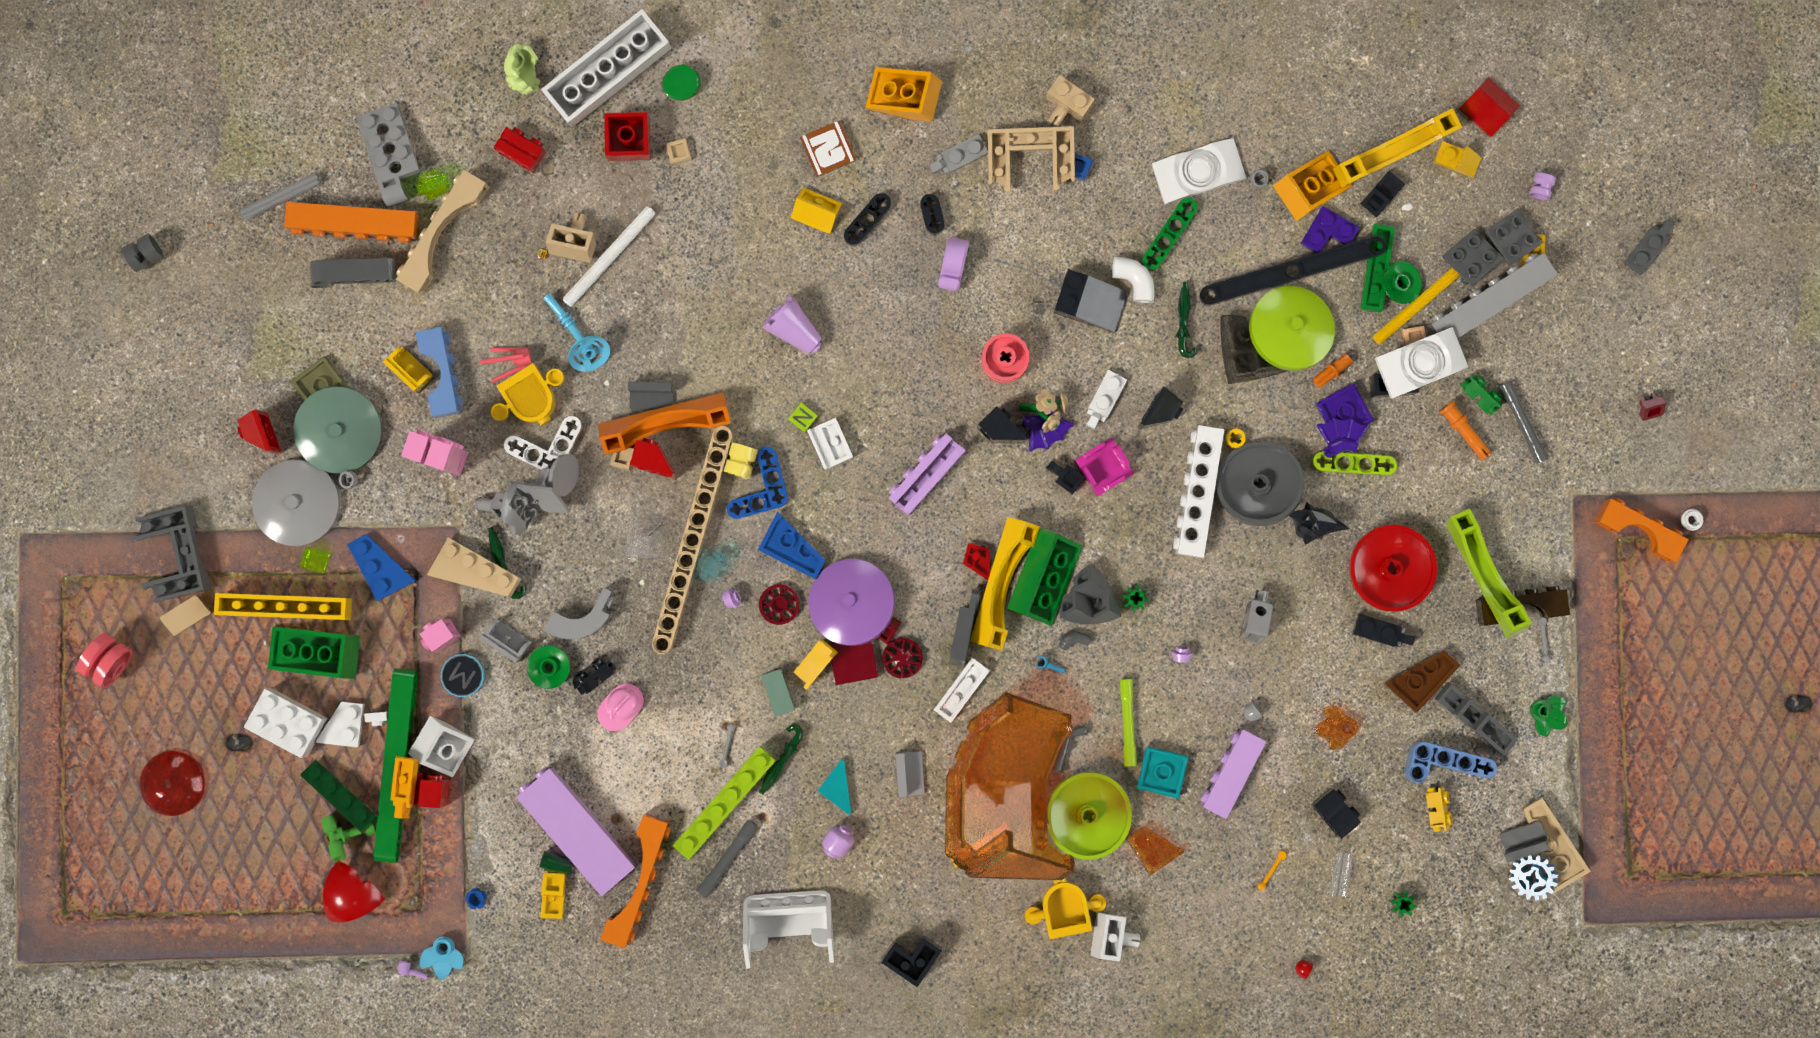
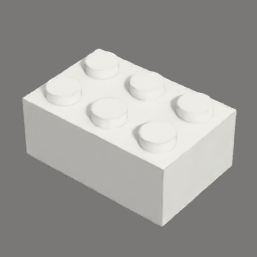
M267 688L263 690L244 728L290 753L304 758L309 756L329 718L272 688Z

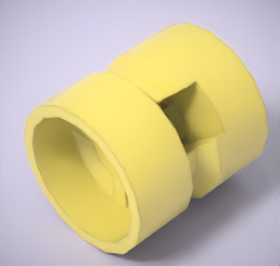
M731 442L728 452L730 459L726 460L723 472L750 479L753 469L750 464L755 462L758 450Z

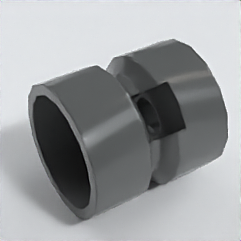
M149 233L137 239L136 244L132 242L121 248L125 260L135 272L146 268L148 262L155 263L164 257L158 243Z

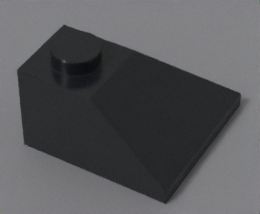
M1163 386L1156 394L1137 428L1141 430L1169 423L1173 418L1177 420L1183 411V408L1180 407L1183 401Z

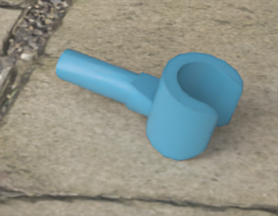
M1038 656V658L1045 660V664L1042 667L1035 664L1038 669L1047 668L1061 674L1064 673L1065 669L1053 665L1043 656Z

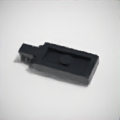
M1362 614L1357 615L1352 635L1392 647H1400L1401 643L1413 645L1415 641L1414 636L1404 634L1405 628Z

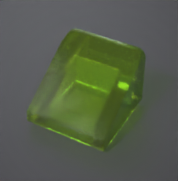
M306 546L299 567L324 574L330 553Z

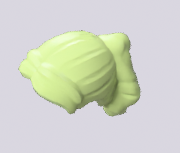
M516 43L511 46L504 62V71L507 76L505 80L508 82V86L513 91H518L525 95L539 91L540 80L536 78L535 72L538 57L527 44L520 45Z

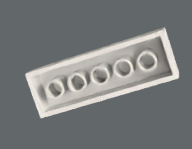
M641 9L541 90L568 125L573 128L672 48L669 41L643 9Z

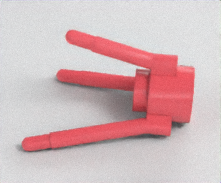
M523 346L517 348L492 347L490 349L491 352L514 353H511L512 355L479 361L480 364L513 360L514 366L518 365V367L491 380L492 383L511 376L526 368L527 365L532 364L529 348H523Z

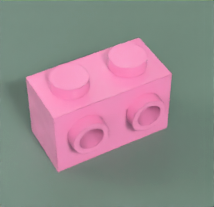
M440 619L436 622L433 620L423 627L424 631L420 633V636L423 638L420 640L427 651L431 650L432 652H441L462 637L450 619Z

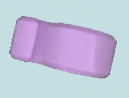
M956 237L948 238L938 282L939 288L955 292L959 290L969 247L968 240Z

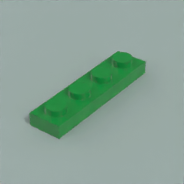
M1378 224L1372 225L1371 237L1379 236L1383 238L1386 243V249L1382 255L1367 260L1359 310L1378 313L1383 311L1385 298L1383 275L1386 268L1390 265L1395 227ZM1373 241L1369 245L1373 252H1379L1382 249V245L1378 241Z

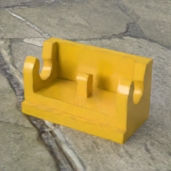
M397 347L383 361L389 369L416 393H419L434 377L404 347Z

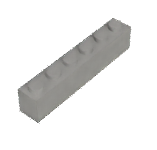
M1534 253L1525 259L1527 264L1519 267L1517 264L1506 271L1508 276L1500 279L1498 276L1488 283L1489 288L1483 292L1479 288L1469 295L1470 300L1465 303L1460 300L1451 306L1453 311L1446 315L1442 312L1432 318L1434 323L1429 326L1435 334L1453 327L1456 337L1459 338L1551 280L1558 273L1545 253L1539 256L1537 253Z

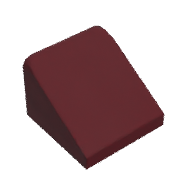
M892 617L888 627L877 638L888 645L901 625V621Z

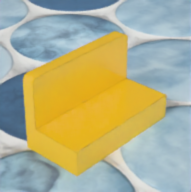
M803 187L796 198L791 218L830 234L835 219L841 210L842 203Z
M822 639L817 642L793 672L806 683L804 686L806 690L838 652Z

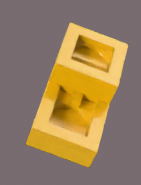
M543 873L541 919L563 920L566 874Z

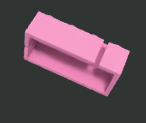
M418 429L416 433L409 432L401 456L461 476L469 452L463 450V445Z

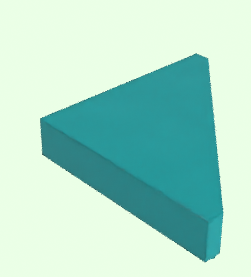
M841 759L818 789V792L850 815L851 806L845 761Z

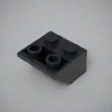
M996 406L977 425V429L991 443L1022 444L1027 438L1025 435L1027 431L1019 423L1015 425L1010 420L1011 415L1003 407L999 409Z

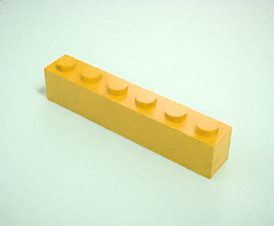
M215 593L214 615L351 620L352 598Z

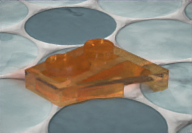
M1145 826L1125 838L1149 875L1154 874L1185 852L1182 848L1175 846Z

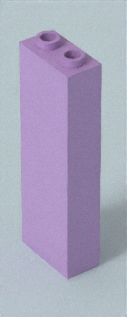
M553 767L548 770L543 768L535 775L537 780L532 784L527 782L518 790L520 794L516 798L595 890L603 896L631 872L637 864Z

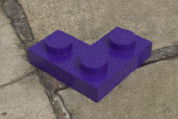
M1322 206L1300 244L1315 253H1319L1329 237L1343 245L1350 244L1360 227Z

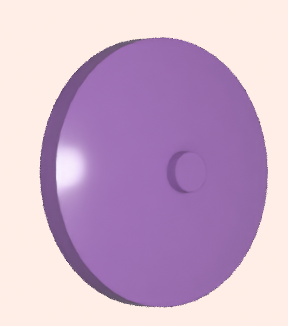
M859 559L840 560L826 567L813 582L808 599L809 613L815 627L829 640L846 646L866 644L880 636L891 622L895 609L893 587L887 576L873 564Z

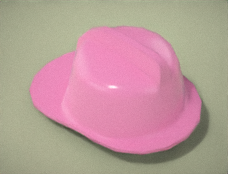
M625 683L614 688L598 708L597 716L600 724L609 731H619L628 726L643 707L644 699L642 692L633 684Z

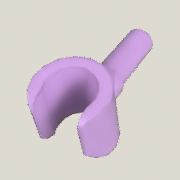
M399 962L398 972L401 975H414L426 980L428 974L410 969L411 962Z

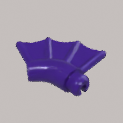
M1051 411V413L1048 414L1047 416L1049 417V416L1053 415L1054 412ZM1040 415L1024 416L1021 423L1023 428H1029L1030 452L1037 448L1049 449L1054 442L1063 441L1066 431L1074 426L1073 423L1061 418L1060 424L1055 430H1049L1045 433L1042 426L1046 420Z
M1333 417L1327 423L1317 424V428L1327 442V447L1323 448L1324 455L1327 458H1331L1333 455L1336 456L1343 451L1355 453L1358 448V442L1369 426L1367 424H1358L1352 417L1348 420H1339Z

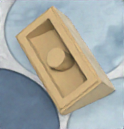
M195 595L159 618L173 636H176L210 615L211 611L202 596Z

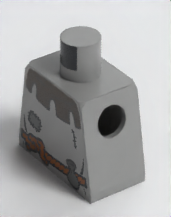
M1256 590L1254 600L1247 604L1239 639L1260 644L1268 637L1273 605L1267 603L1268 592Z

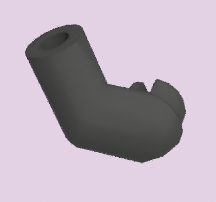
M1072 630L1061 636L1059 647L1063 650H1068L1071 645L1077 642L1088 646L1091 636Z

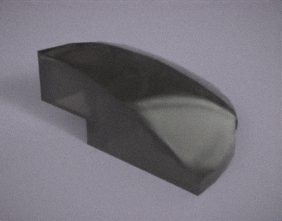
M1222 315L1220 317L1222 356L1228 385L1288 372V370L1271 365L1260 356L1252 343L1249 322L1246 317L1238 315Z

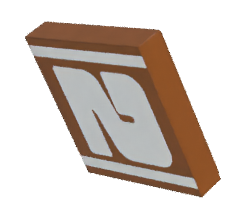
M840 121L800 137L816 177L856 161Z

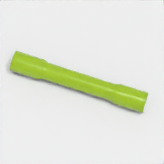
M1120 679L1124 766H1137L1133 718V679Z

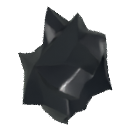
M1307 501L1302 510L1294 511L1289 516L1294 521L1296 535L1304 540L1305 545L1313 540H1322L1326 534L1350 529L1336 519L1330 511L1313 507Z

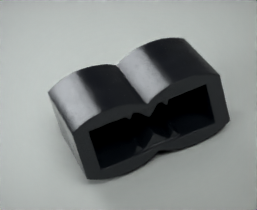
M1329 788L1311 805L1336 836L1343 839L1361 823L1358 819L1361 815L1353 806H1347L1344 802L1347 798L1339 789L1335 791L1333 788Z

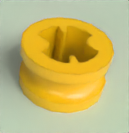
M1232 429L1225 436L1227 446L1233 449L1241 447L1246 440L1244 432L1240 429ZM1232 433L1240 435L1241 438L1238 439L1240 440L1239 444L1236 442L1231 443L1230 439L1232 437L1230 435Z

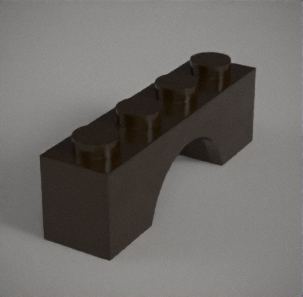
M1559 586L1546 587V592H1538V588L1524 590L1525 594L1517 595L1516 591L1511 592L1521 604H1529L1535 607L1544 618L1570 615L1567 589L1560 590ZM1482 595V600H1475L1479 626L1499 624L1485 597Z

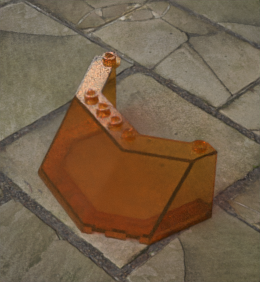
M1005 692L969 721L966 728L969 730L966 741L961 740L955 754L957 762L954 769L949 768L946 775L945 854L952 858L953 862L971 878L1063 880L1074 872L1075 861L1072 855L1061 853L1049 842V801L1047 791L1049 783L1047 778L1064 739L1072 732L1071 715Z

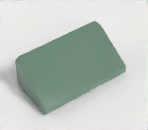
M782 669L761 675L774 716L794 711L795 707Z

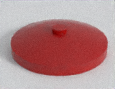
M1385 525L1369 531L1356 543L1349 560V576L1354 590L1368 605L1382 611H1404L1421 603L1431 592L1437 576V561L1431 545L1420 533L1401 525Z

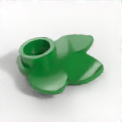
M1550 696L1546 700H1536L1531 704L1530 714L1535 719V729L1540 735L1548 737L1551 728L1561 730L1567 727L1568 719L1562 711L1567 704L1564 698Z

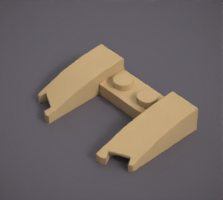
M1074 126L988 129L989 184L992 185L993 182L1005 186V192H1011V151L1053 150L1054 191L1059 190V185L1069 179L1074 182Z

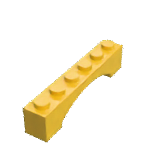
M1452 108L1373 149L1333 168V171L1341 187L1344 188L1458 131L1462 126Z
M1007 517L970 642L1000 651L1003 650L1008 633L1004 623L1007 590L1019 561L1030 547H1034L1040 526Z

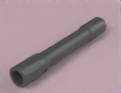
M1509 381L1500 385L1499 388L1519 424L1536 464L1547 460L1548 456L1526 416L1512 382Z
M749 819L745 822L727 851L698 887L697 891L707 898L730 863L757 830L758 826Z

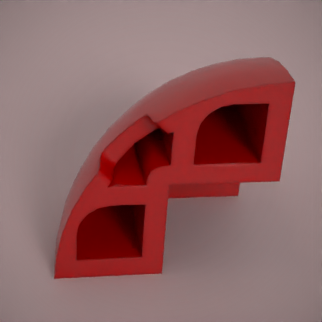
M341 861L336 862L330 870L323 889L324 912L329 921L336 923L358 919L373 911L385 900L384 896L370 881H364L363 878L359 877L355 869Z

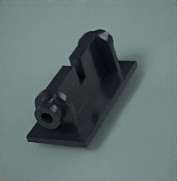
M607 654L603 657H597L589 668L585 671H579L572 680L575 689L577 688L581 695L584 693L588 694L599 685L595 680L597 676L603 682L614 674V670L617 668L612 662L610 663Z

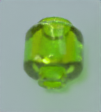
M432 169L419 174L418 183L415 186L419 196L424 195L427 200H433L445 195L447 188H449V183L443 171L440 172L437 169Z

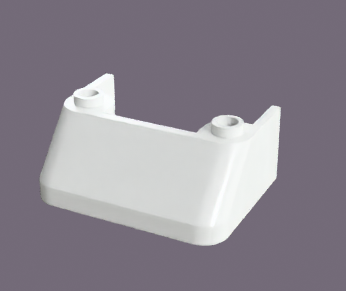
M819 890L751 895L744 900L743 951L746 969L750 968L751 952L765 949L768 945L769 937L811 935L814 945L828 947L829 962L834 963L832 909L829 893Z

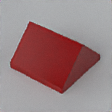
M1488 77L1459 110L1491 138L1520 105Z

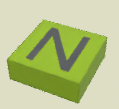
M800 403L788 420L805 433L818 415Z

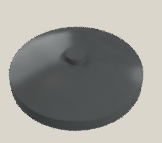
M1252 442L1235 449L1224 459L1217 474V493L1222 506L1233 518L1247 525L1268 526L1281 522L1295 511L1304 493V475L1298 460L1284 447L1270 442Z

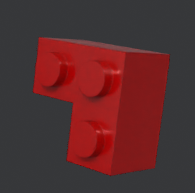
M417 772L413 804H418V807L442 808L449 805L451 779H445L444 774H432L423 777V773Z

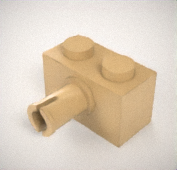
M1059 75L1046 95V99L1057 106L1046 121L1050 125L1053 123V127H1059L1065 116L1069 114L1081 122L1093 106L1095 99Z
M574 213L570 227L551 224L546 240L549 254L591 263L596 248V240L593 232L583 230L587 220L584 214H580V217H578L579 213Z

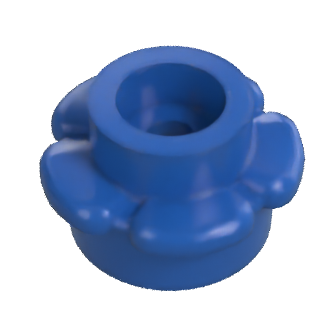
M473 888L466 894L465 900L469 908L481 909L486 904L487 895L480 888Z

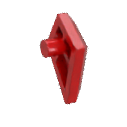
M968 543L963 564L986 580L989 579L991 573L989 548Z

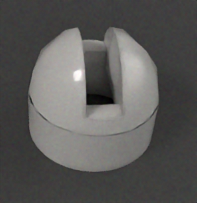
M1256 170L1250 177V181L1255 187H1264L1269 180V176L1264 170ZM1262 174L1263 178L1255 182L1254 179Z
M352 471L342 472L339 476L341 487L345 489L355 487L358 484L357 474ZM352 478V482L347 483L346 479Z
M1253 702L1247 705L1244 710L1245 718L1249 721H1256L1263 716Z

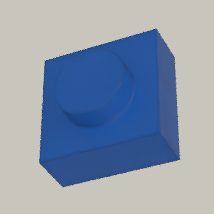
M1075 153L1076 179L1085 182L1093 164L1092 159Z

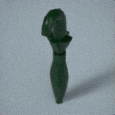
M1183 282L1178 301L1180 327L1175 337L1178 338V350L1181 356L1188 359L1193 358L1197 354L1198 348L1194 347L1191 352L1187 351V338H1191L1187 329L1191 302L1188 282Z
M493 527L488 528L491 554L497 565L507 570L504 548ZM526 585L520 587V592L514 591L511 599H520L525 596Z
M792 724L785 729L788 732L794 730L796 733L790 743H785L784 753H782L780 759L774 763L766 774L761 786L762 788L759 791L762 795L781 776L789 757L799 751L797 746L803 738V730L800 725Z

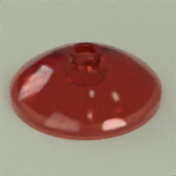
M166 751L154 756L147 762L142 770L139 786L143 800L153 811L165 816H178L191 811L198 805L205 792L206 779L201 765L194 757L181 751ZM167 780L171 783L170 788L165 786Z

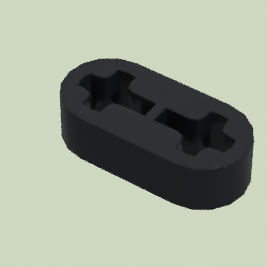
M926 194L920 201L925 228L929 234L939 235L945 226L940 202L935 195ZM927 199L936 203L933 205L932 213H930L928 206L924 207ZM935 216L937 223H941L938 226V230L929 227L932 224L931 217Z

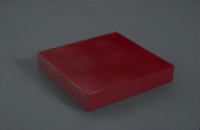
M872 641L857 646H846L835 642L828 643L838 652L831 660L836 685L878 678Z

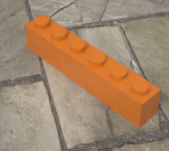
M286 202L284 228L291 231V234L300 236L304 235V232H308L316 237L334 234L333 237L346 239L347 235L355 236V239L368 240V237H376L377 241L382 242L398 239L400 243H411V240L418 241L420 215L415 211Z

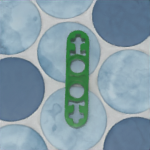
M1184 198L1179 202L1144 254L1142 265L1148 271H1155L1159 268L1195 215L1197 203L1194 199ZM1190 203L1193 212L1188 211L1184 218L1187 221L1181 216L1175 215L1176 212L1180 215L1184 210L1182 204L1187 205ZM1178 220L1181 223V229L1179 231H1172L1169 226L1171 221ZM1160 238H1167L1169 240V247L1161 249L1158 246V240ZM1152 248L1158 253L1164 254L1163 257L1160 254L1156 257L1155 262L1157 265L1152 264L1149 266L1147 264L1148 260L1146 257L1151 258L1155 251L1151 250Z

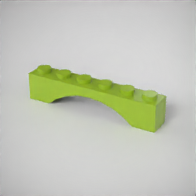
M1470 508L1451 516L1446 523V527L1504 635L1508 639L1526 631L1532 622L1523 605L1515 598L1499 575L1486 548L1480 526Z
M759 746L674 843L673 847L690 860L777 759L765 748Z

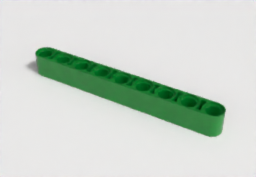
M394 668L392 674L374 846V861L397 863L400 856L403 819L394 818L395 806H393V801L390 799L396 756L410 758L408 753L411 749L418 681L417 670Z

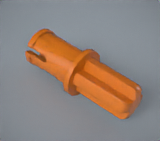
M1344 353L1333 363H1328L1326 365L1327 368L1313 378V383L1318 388H1321L1334 377L1338 378L1342 371L1353 364L1352 359Z

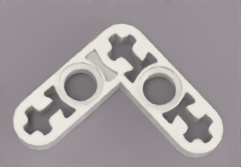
M574 416L565 418L548 451L517 436L508 437L504 442V449L510 455L541 470L543 468L550 469V466L544 462L542 467L539 466L544 459V454H547L545 459L549 461H554V459L562 454H570L582 431V422ZM575 420V425L578 428L577 430H571L569 435L574 436L571 440L567 436H563L562 433L564 431L567 434L569 431L568 422L572 423ZM565 439L569 446L566 451L561 452L557 449V443ZM518 440L517 444L525 448V444L528 445L524 450L523 457L520 456L522 454L521 451L514 449L513 452L511 451L510 442L514 443ZM532 449L539 451L540 456L536 461H530L528 458V453Z

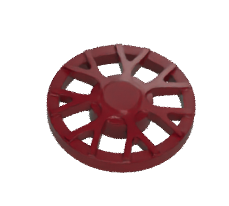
M781 584L772 585L761 594L759 610L762 617L769 623L775 625L787 624L796 617L799 611V599L790 587ZM774 588L780 589V596H774ZM788 590L792 595L786 600L783 594ZM766 594L773 598L771 603L763 601ZM796 601V608H787L788 602ZM770 606L772 612L765 615L763 608ZM786 610L792 615L787 620L782 614ZM774 612L780 613L779 622L772 620Z

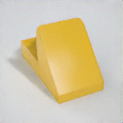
M1442 141L1433 163L1474 178L1482 157L1468 146L1462 149Z

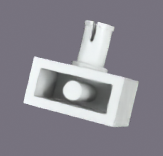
M1096 912L1090 956L1120 961L1122 945L1138 948L1140 942L1132 941V939L1140 940V934L1124 932L1126 917Z

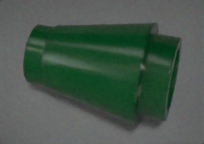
M550 850V852L544 851L539 868L547 872L569 874L573 863Z

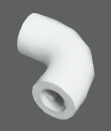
M1114 257L1112 278H1122L1131 282L1133 285V302L1154 303V282L1147 268L1136 260Z

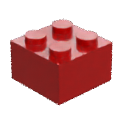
M604 113L606 159L608 161L651 160L650 117L648 113Z

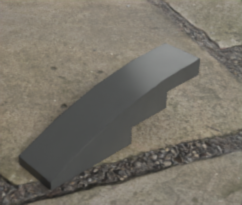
M1447 682L1434 698L1501 755L1505 756L1518 740L1495 718L1480 708L1473 700L1466 697L1452 683Z

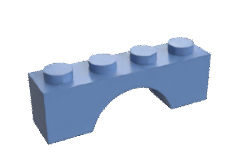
M442 327L415 332L419 353L433 358L441 371L439 385L428 395L431 416L437 419L461 414L460 408H463V401L461 395L457 394L456 387L459 386L457 374L453 373L452 366L455 365L453 353L449 352L448 345L451 344L449 332H445V329Z

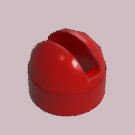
M1306 960L1299 961L1295 966L1296 973L1306 980L1311 973L1313 963Z

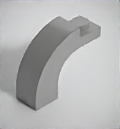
M603 588L592 611L580 619H572L553 611L543 631L563 639H580L593 635L602 629L612 616L605 612V609H610L615 597L612 595L614 591Z

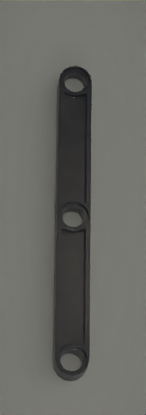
M1373 236L1211 284L1202 288L1199 300L1205 306H1213L1382 255L1386 249V243L1383 238ZM1378 241L1382 245L1381 251H1371L1370 243ZM1295 266L1298 269V275L1289 277L1286 273V268ZM1207 290H1211L1215 294V299L1211 302H1207L1203 298V293Z

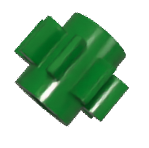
M1139 585L1135 586V591L1127 587L1128 595L1122 596L1123 599L1127 600L1124 607L1132 606V612H1135L1138 606L1144 610L1145 608L1142 604L1149 601V599L1144 597L1147 590L1139 591ZM1135 592L1138 597H1141V601L1136 602V605L1133 600H1130V596L1135 595Z
M1403 890L1402 894L1394 892V899L1389 900L1394 906L1390 911L1393 913L1399 911L1398 916L1400 918H1403L1404 913L1412 916V909L1418 907L1413 904V900L1416 897L1413 895L1407 897L1408 892L1406 890ZM1402 899L1406 901V902L1404 903L1405 906H1406L1405 908L1400 907V906H1401V902H1400V901H1401Z

